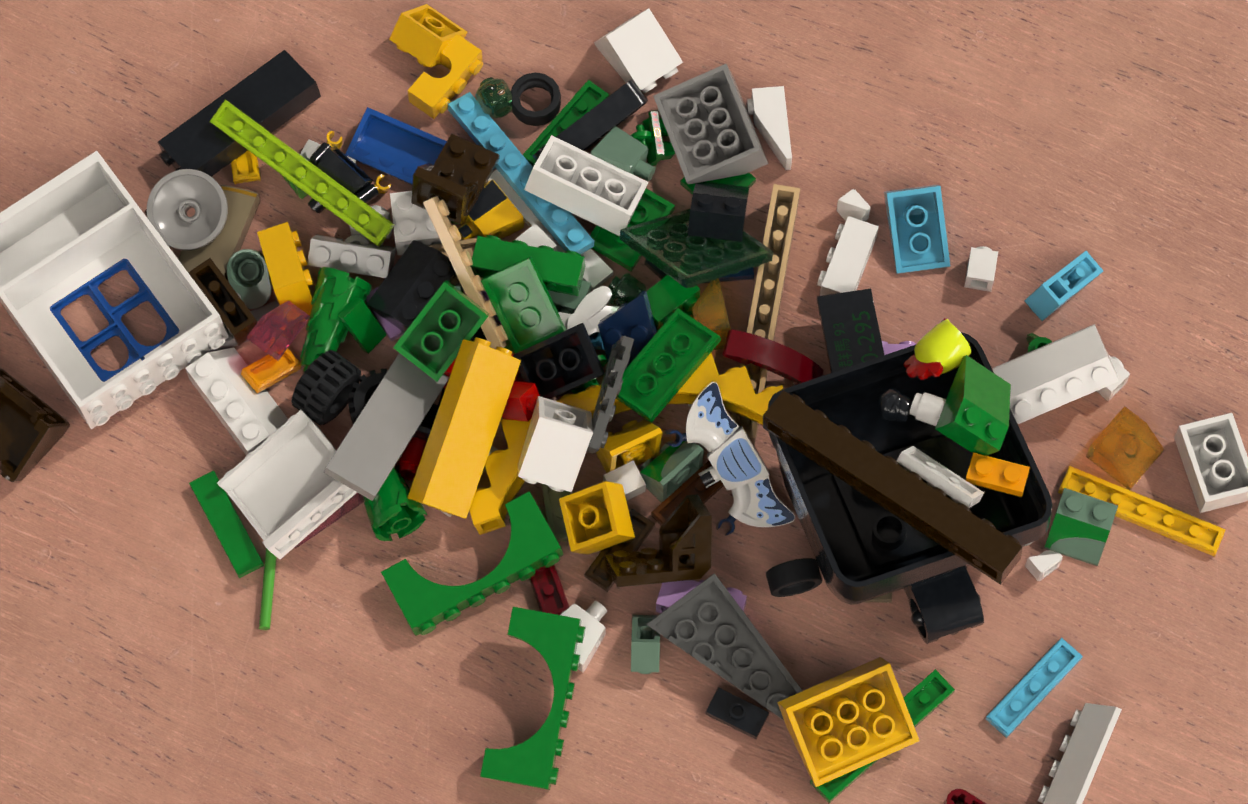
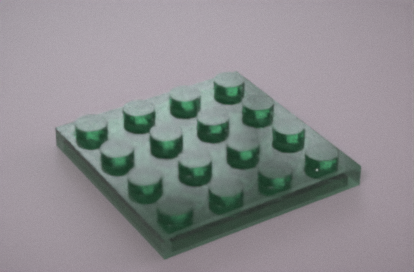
M690 209L620 230L619 239L685 288H691L729 274H736L751 267H758L761 264L772 261L773 257L772 250L745 231H743L742 242L688 235Z

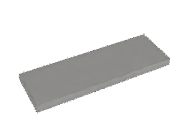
M399 353L323 473L373 501L449 377L443 374L438 382H436Z

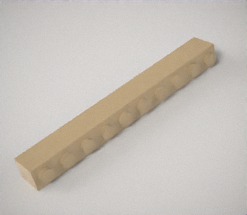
M777 184L773 185L747 333L774 341L800 195V188ZM752 363L748 365L741 364L740 368L746 366L755 394L761 393L766 387L768 370ZM732 412L731 418L739 427L743 426L755 447L759 423Z

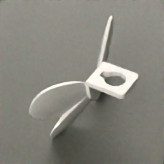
M607 286L594 289L585 296L573 314L558 312L566 330L584 323L589 336L596 332L600 333L598 328L600 320L610 313L613 314L619 308V306H606L612 296L611 289Z

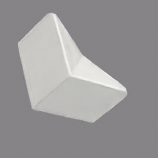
M852 189L838 200L836 211L845 221L848 216L866 221L869 219L870 206L856 190Z
M1046 550L1038 556L1027 558L1025 567L1037 581H1041L1060 566L1063 556L1060 553Z

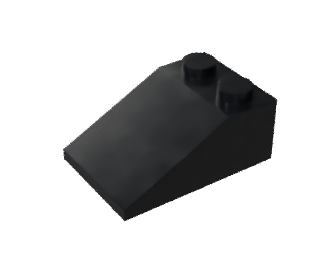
M712 182L695 183L690 208L688 235L742 242L749 187Z
M584 323L578 324L513 355L514 358L521 360L518 369L524 382L535 383L540 397L550 400L569 393L605 374Z

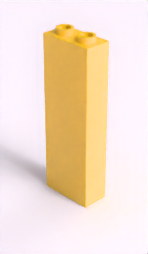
M475 337L474 341L462 340L408 495V499L465 519L467 518L521 360L511 356L512 351L498 346L495 350L490 348L491 342Z

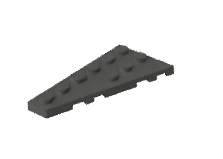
M715 573L646 624L781 719H783L777 702L802 692V689Z

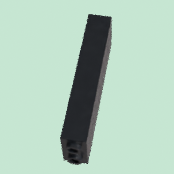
M283 50L159 140L158 144L162 151L159 156L168 167L172 165L176 169L175 171L193 169L204 172L212 177L247 151L245 147L210 122L224 100L233 104L272 133L321 97L317 83L286 50Z

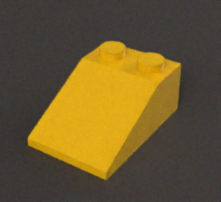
M645 419L640 422L633 420L622 427L623 430L615 434L608 432L604 448H600L596 452L606 473L631 461H634L635 465L638 466L648 459L658 456L662 438L660 427Z

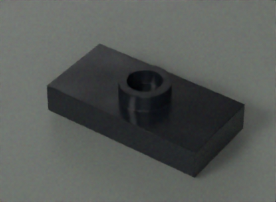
M719 687L705 713L754 739H757L769 716V712Z

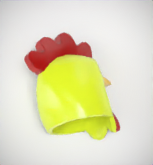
M944 318L920 339L914 348L915 355L904 362V367L907 369L906 372L910 378L918 376L920 380H924L930 376L938 377L959 367L963 356H970L971 348L962 333L948 319Z

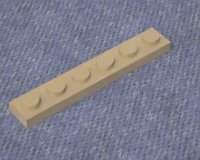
M438 196L423 202L466 296L490 314L481 325L487 341L491 342L490 348L496 350L497 346L506 347L507 334L503 326H498L494 318L496 312L491 301H486L482 291L485 289L479 275L475 276L470 267L473 265L472 258L467 250L463 251L459 243L461 235L457 227L450 224L447 217L450 212L443 199L439 200Z

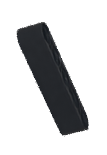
M630 80L557 135L556 138L585 151L615 126H618L640 109L648 100L635 83ZM546 145L532 156L536 161Z

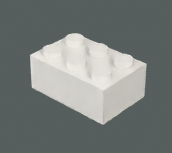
M1233 413L1179 426L1174 439L1199 512L1203 513L1248 501V456Z

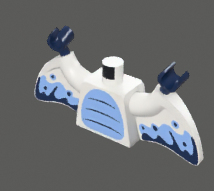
M715 381L709 383L696 397L689 410L686 432L680 433L677 430L669 429L664 434H676L674 442L666 443L672 447L679 446L682 441H687V444H701L709 452L707 457L712 464L711 467L699 473L702 482L708 488L721 480L726 490H731L734 502L728 511L730 515L720 520L716 525V529L718 530L722 523L726 522L729 524L730 529L725 536L734 532V522L736 519L755 527H776L794 522V513L774 493L768 476L770 475L743 426L739 427L728 415L718 384Z

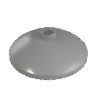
M193 169L177 170L164 176L152 189L147 202L148 220L168 246L179 250H194L211 243L221 233L228 215L226 195L219 183L208 174ZM190 208L195 209V215L192 217L187 216V211Z

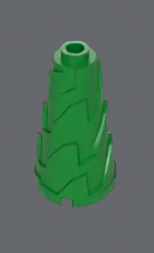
M320 268L311 302L313 307L306 326L307 334L300 356V365L304 367L303 372L323 353L329 350L337 352L349 331L338 315L356 296L365 302L372 289L368 282L357 276L353 279L349 277L350 273L338 269Z
M394 468L373 501L363 496L372 530L376 538L381 541H393L391 534L397 533L399 539L411 534L426 520L423 514L427 515L423 504L408 499L410 488L399 471Z

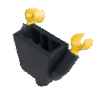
M334 131L327 133V143H322L310 157L312 164L365 203L378 196V193H387L391 187V184L387 187L380 186L379 182L385 178V175L378 176L375 184H371L374 180L340 150L342 137L336 142L331 141L334 137ZM313 198L308 203L319 214L325 208Z

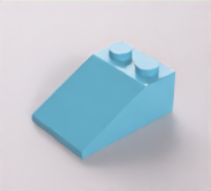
M930 185L884 192L896 273L949 267L950 258L941 186Z

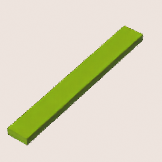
M224 100L210 120L213 125L375 245L380 247L395 226L394 223L227 100Z

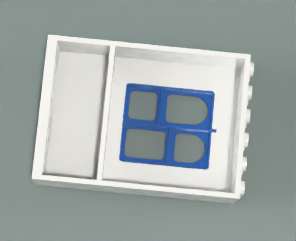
M95 151L0 212V303L91 429L105 424L118 411L128 409L133 404V401L143 395L152 393L156 386L165 380L173 379L180 370L192 364L210 350L220 348L225 343V340L229 338L219 313L98 151ZM125 270L137 284L139 291L120 305L112 307L98 287L102 282L119 271ZM83 295L91 297L109 322L107 328L87 341H80L61 315V310ZM145 301L151 303L167 327L164 339L153 346L139 344L121 321L124 314ZM113 336H119L129 351V358L126 364L118 370H104L94 361L91 351Z

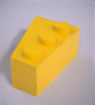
M288 222L258 231V238L273 289L287 324L310 317L313 307L311 305L313 295L310 285H313L309 269L304 270L303 267L307 265L303 250L298 251L297 248L302 246L297 230L292 232Z

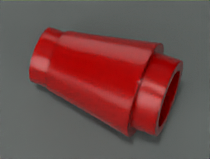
M413 437L396 463L397 470L404 479L414 480L426 446V442L420 438Z

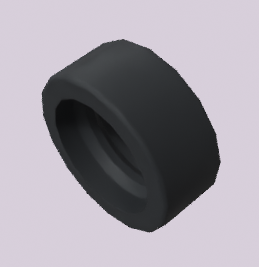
M536 72L525 74L517 79L512 86L510 94L512 112L519 121L526 125L540 126L549 123L557 116L560 110L561 94L559 86L553 78L546 74ZM535 87L543 88L550 93L551 103L547 108L540 111L527 110L520 103V97L524 91Z
M813 558L787 561L770 568L766 572L770 593L775 597L801 594L818 587L822 583L818 563Z

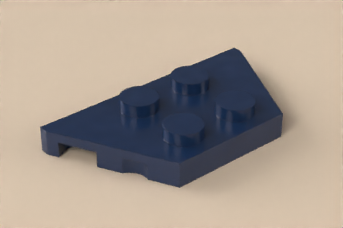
M642 291L636 298L629 303L623 304L613 314L610 313L598 323L607 361L609 360L612 345L623 336L634 339L628 367L657 333L646 291Z

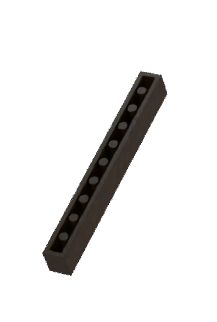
M783 390L763 414V428L1000 585L1020 561L1023 547L1016 538L1008 534L1004 535L996 530L990 521L978 518L971 513V510L966 505L955 503L941 489L937 487L932 488L923 482V479L917 473L906 471L899 466V463L894 458L883 456L876 451L871 443L865 440L860 441L845 426H837L822 411L817 409L814 411L805 405V402L795 394L790 395Z

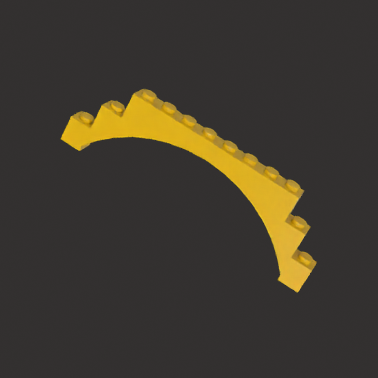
M710 353L668 404H693L700 392L709 383L715 381L719 386L726 410L747 417L763 426V414L768 409V403L775 393L783 389V386L767 387L761 393L755 394L746 366L741 368L734 367L719 375L713 355ZM601 385L590 386L585 391L574 395H564L557 402L590 411L593 417ZM615 399L614 406L616 408L614 414L632 410ZM531 419L528 422L500 420L509 449L496 450L487 457L485 467L491 487L476 489L469 509L473 524L479 535L506 526L504 519L508 511L505 504L514 500L525 482L521 477H518V463Z

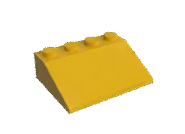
M881 657L777 702L786 727L815 787L920 741L889 662Z

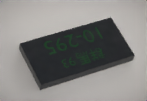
M871 288L817 296V305L831 373L884 355Z

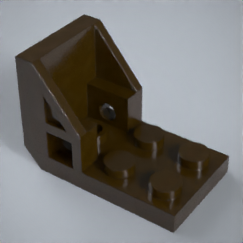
M451 134L434 165L427 163L417 167L413 174L411 203L426 209L423 202L438 196L439 200L443 199L449 209L448 219L461 225L467 219L499 162L500 155Z
M698 494L686 495L659 529V550L654 548H644L639 552L619 550L613 554L605 555V566L616 586L624 587L701 579L711 568L712 515Z

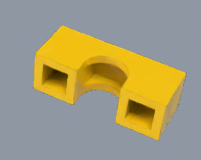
M458 34L440 52L442 65L450 70L449 74L442 78H434L423 72L407 90L409 102L433 119L439 113L443 114L448 109V104L451 103L450 100L465 89L467 80L472 75H477L483 66L482 50Z

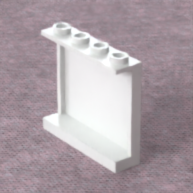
M302 410L292 415L275 433L270 434L260 446L248 453L244 460L226 472L224 477L217 482L228 493L264 540L262 543L278 559L283 558L357 493L323 473L337 450L313 420Z

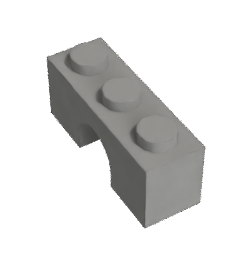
M315 235L310 241L307 265L321 268L329 267L345 272L386 278L394 267L396 247L384 245L379 247L372 243L367 245L351 244L344 242L342 238Z

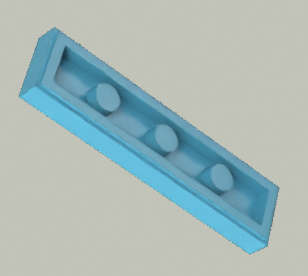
M1061 638L986 716V720L1008 738L1081 661L1083 656Z

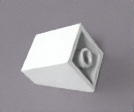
M649 8L594 42L595 46L624 82L627 83L632 80L643 93L656 87L655 81L663 76L667 79L677 73L678 69L676 67L683 63Z
M538 396L518 463V477L531 484H537L538 482L548 485L554 491L563 492L565 490L572 492L593 435L591 412Z

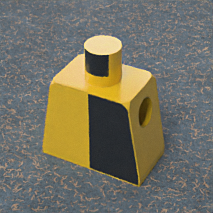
M492 179L483 188L465 220L466 223L458 228L461 240L472 239L476 235L482 237L493 235L502 239L524 228V218Z

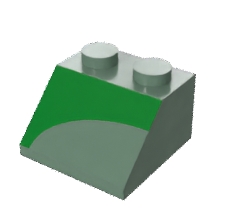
M682 441L677 447L665 444L661 448L659 456L654 460L652 458L648 459L641 466L640 474L646 483V488L661 503L703 466L704 449L700 445L695 443L687 444V441Z
M1064 488L1044 549L1098 566L1118 505Z

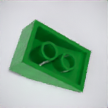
M967 355L963 356L935 429L971 453L974 452L987 456L1000 451L1009 427L1011 384Z

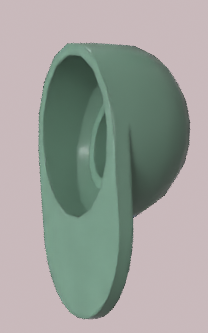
M242 249L235 252L227 264L229 284L241 296V300L248 309L259 308L269 300L272 292L270 275L264 255L254 249Z

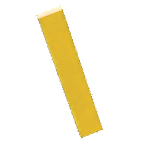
M1072 466L1068 467L1058 493L1062 494L1064 488L1118 505L1116 517L1214 557L1226 530Z

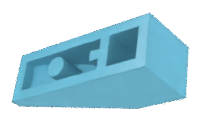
M1085 251L1044 282L1025 300V303L1043 321L1099 276L1103 269Z

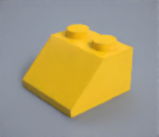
M428 4L402 12L389 40L395 43L399 50L417 58L419 64L431 68L442 63L440 52L456 34L465 38L468 32Z

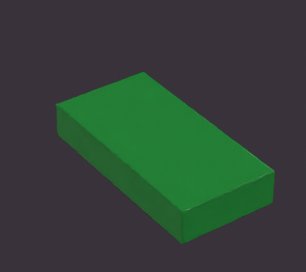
M357 296L338 315L362 350L368 354L387 335L364 301Z

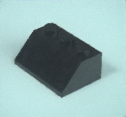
M413 240L366 305L405 333L444 281L447 280L450 283L455 277L456 272L449 257L435 248Z

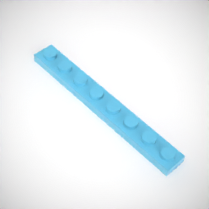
M470 92L448 104V111L476 145L500 155L496 169L564 251H575L581 255L594 247V240L571 212L524 190L533 167Z

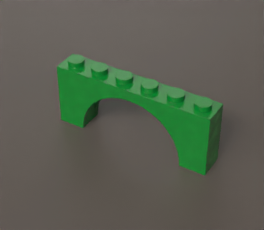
M530 491L505 504L511 522L509 546L497 567L482 579L460 586L437 584L419 575L406 559L381 572L415 636L420 633L421 635H426L432 632L440 622L456 619L461 615L462 610L468 607L475 608L486 601L485 598L493 593L501 594L511 587L510 584L519 579L521 581L527 580L535 574L537 569L543 566L550 567L559 562L560 557L564 555Z
M518 607L512 608L507 635L531 645L545 659L553 678V703L545 723L528 740L509 748H485L480 777L550 790L551 784L556 785L559 768L554 767L556 756H562L564 740L560 739L562 728H567L570 711H565L567 699L572 700L575 683L570 681L572 671H578L580 655L576 654L577 644H583L586 627L581 626V619Z

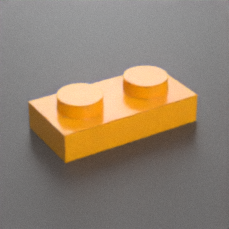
M973 452L966 481L973 485L1022 497L1030 467Z

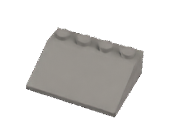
M727 64L653 96L687 184L744 175L768 164L735 79Z

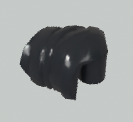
M888 389L879 397L882 418L889 421L907 422L913 400L906 395L900 394L895 389Z

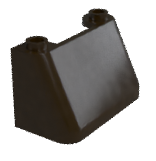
M0 368V474L11 482L22 481L64 436L70 427V423Z

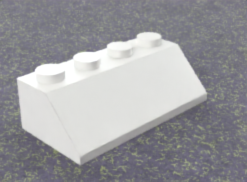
M551 135L531 171L524 190L622 237L649 182Z
M1095 324L993 368L994 374L1011 384L1010 409L1017 424L1119 381Z
M234 347L208 352L185 368L189 380L245 455L260 446L270 434L275 433L283 426L288 418L266 389L257 394L244 379L241 371L248 365Z
M1085 703L1082 711L1076 709L1070 723L1071 726L1075 727L1071 736L1065 735L1059 749L1064 752L1060 762L1054 761L1048 775L1053 777L1050 787L1044 785L1038 802L1043 804L1083 803L1122 709Z

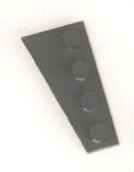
M623 336L612 345L592 417L593 435L586 452L594 454L600 448H604L608 432H605L608 421H612L616 406H614L616 395H619L622 387V377L629 362L630 351L634 342L633 338Z

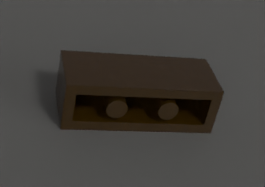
M211 258L188 272L219 313L224 327L238 346L261 331L255 317Z

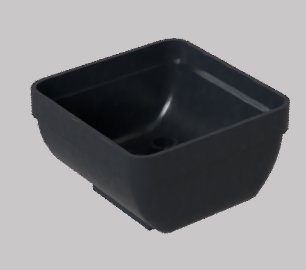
M962 333L971 348L969 357L993 372L978 341L969 334ZM916 345L782 389L775 393L768 403L769 408L783 390L790 395L795 394L805 402V405L814 411L816 409L822 411L837 426H845L860 441L865 440L871 443L876 451L883 456H890L897 461L902 451L914 446L966 480L973 453L935 429L936 426L916 420V416L910 415V413L907 422L889 421L882 418L879 397L888 389H895L911 400H914L916 393L924 394L925 392L943 399L948 397L959 367L938 377L930 376L924 380H920L918 376L910 378L906 372L907 369L904 367V362L915 355L914 348ZM1010 409L1009 427L1000 451L987 456L1030 467L1023 495L1019 497L974 485L983 491L984 494L980 502L969 509L978 518L990 521L996 530L1004 535L1008 534L1016 538L1020 545L1024 547L1046 534L1052 513V500ZM769 432L777 453L788 495L826 585L840 601L850 605L860 604L904 588L909 599L912 613L911 620L916 625L921 638L926 644L937 641L939 638L949 634H957L959 631L969 627L975 628L983 625L984 615L980 603L981 598L976 592L967 571V566L970 564Z

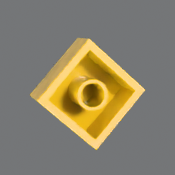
M605 481L559 498L571 552L589 555L635 538L622 484Z

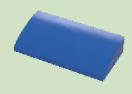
M367 107L345 155L413 185V174L417 167L427 163L434 165L447 141Z

